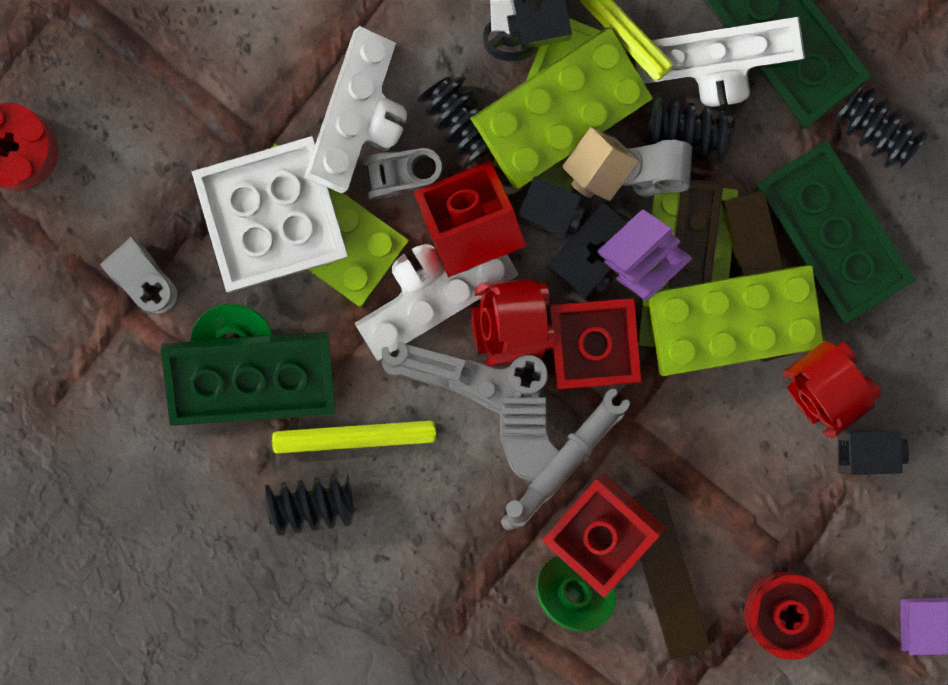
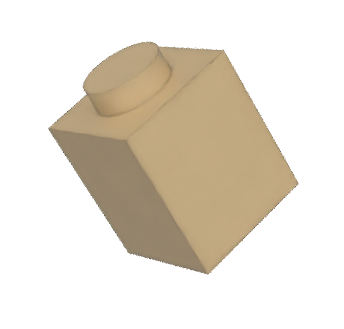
M590 127L562 168L574 179L571 185L582 195L592 198L595 194L610 201L639 160L616 138Z

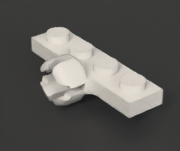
M793 17L651 40L672 62L671 71L657 81L637 61L636 68L644 84L684 77L694 78L699 86L701 102L709 107L725 104L722 80H724L727 103L729 105L740 103L750 95L748 73L751 68L805 59L800 18Z
M361 26L353 31L305 178L342 194L348 190L363 144H368L381 151H387L399 140L403 132V127L399 125V122L406 123L407 111L403 105L387 99L382 93V84L396 45L395 42Z
M424 244L411 249L422 266L418 271L414 270L405 254L400 256L392 265V273L401 286L399 296L355 322L357 329L377 361L382 359L383 347H387L391 353L397 349L399 342H404L405 344L479 300L481 296H474V293L480 283L508 281L517 277L519 274L508 255L498 257L449 278L438 252L432 245Z

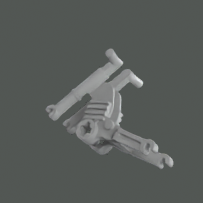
M404 342L398 343L397 350L400 352L398 357H392L387 347L382 348V367L384 372L390 377L402 376L454 391L500 414V439L508 464L518 477L532 482L520 501L513 500L507 504V514L501 520V524L506 530H513L526 524L540 506L554 495L579 464L589 459L587 455L590 456L593 448L612 426L621 421L630 405L629 400H623L620 406H614L612 399L615 398L617 390H609L601 404L576 433L568 435L567 438L569 440L564 443V446L559 451L550 443L546 432V398H540L547 380V369L539 358L524 355L515 359L505 369H494L475 361L451 357L407 345ZM523 372L532 374L530 388L521 386Z

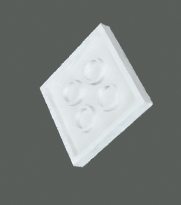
M312 136L191 171L227 293L348 258L328 187L305 178L315 147Z

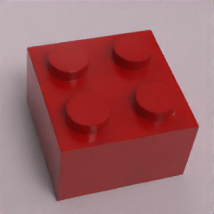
M491 161L413 191L448 278L526 247L515 212Z
M634 298L559 304L548 307L549 321L555 334V344L552 349L555 390L641 382Z
M603 473L542 539V542L605 598L667 528L606 473Z

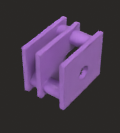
M643 209L597 251L600 256L606 259L604 261L606 265L619 274L616 278L618 282L646 302L692 260L690 255L678 248L677 245L680 243V240L672 235L674 232L672 228ZM658 264L655 270L649 272L653 267H655Z
M948 598L900 599L901 651H909V655L948 654Z

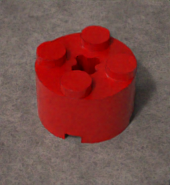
M1 103L0 188L16 192L31 189L47 179L56 166L59 152L56 137L49 124L30 109L19 104ZM16 142L19 144L17 152L5 151L7 143Z
M533 279L484 282L476 287L474 296H481L480 307L472 308V328L478 353H486L489 358L483 361L486 366L510 365L515 359L524 355L535 356L541 360L545 350L553 349L555 334L552 325L547 323L546 307L549 303V292L545 283H536Z
M823 341L785 369L782 374L783 378L791 377L792 383L786 387L802 413L813 425L820 420L828 427L822 433L829 438H835L875 408V400L881 396V392L871 378L862 376L854 365L857 362L855 354L844 342H840L835 346L828 341Z
M777 572L759 579L749 592L744 606V619L750 636L767 652L782 659L798 660L809 656L828 641L834 626V608L826 592L815 581L794 572ZM788 605H791V609L798 612V616L796 619H790L788 625H786L785 621L780 618V612L787 611Z

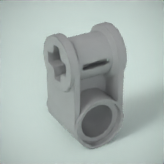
M664 140L653 145L628 149L639 162L622 186L631 185L633 191L642 197L684 192L690 188L692 146L689 143L679 140Z
M428 148L378 153L362 158L363 165L368 166L372 188L368 195L371 200L395 197L406 192L416 191L441 181L444 176V165L441 158ZM423 158H430L436 164L435 173L428 179H419L414 174L416 162ZM383 167H384L385 178H386V184H385V185H384V179H383V173H382V168H383Z
M134 237L128 238L100 264L110 278L126 291L143 310L162 314L170 311L175 306L178 294L174 283L156 265L153 257ZM151 286L163 287L159 292L162 298L159 303L152 300L148 301L152 297V293L149 290Z

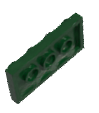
M703 0L725 28L793 17L800 18L805 59L755 67L804 129L871 77L868 70L812 0Z
M827 140L755 185L758 191L764 190L768 208L804 265H812L814 280L842 325H846L916 281Z
M329 332L161 344L160 353L170 426L336 414Z

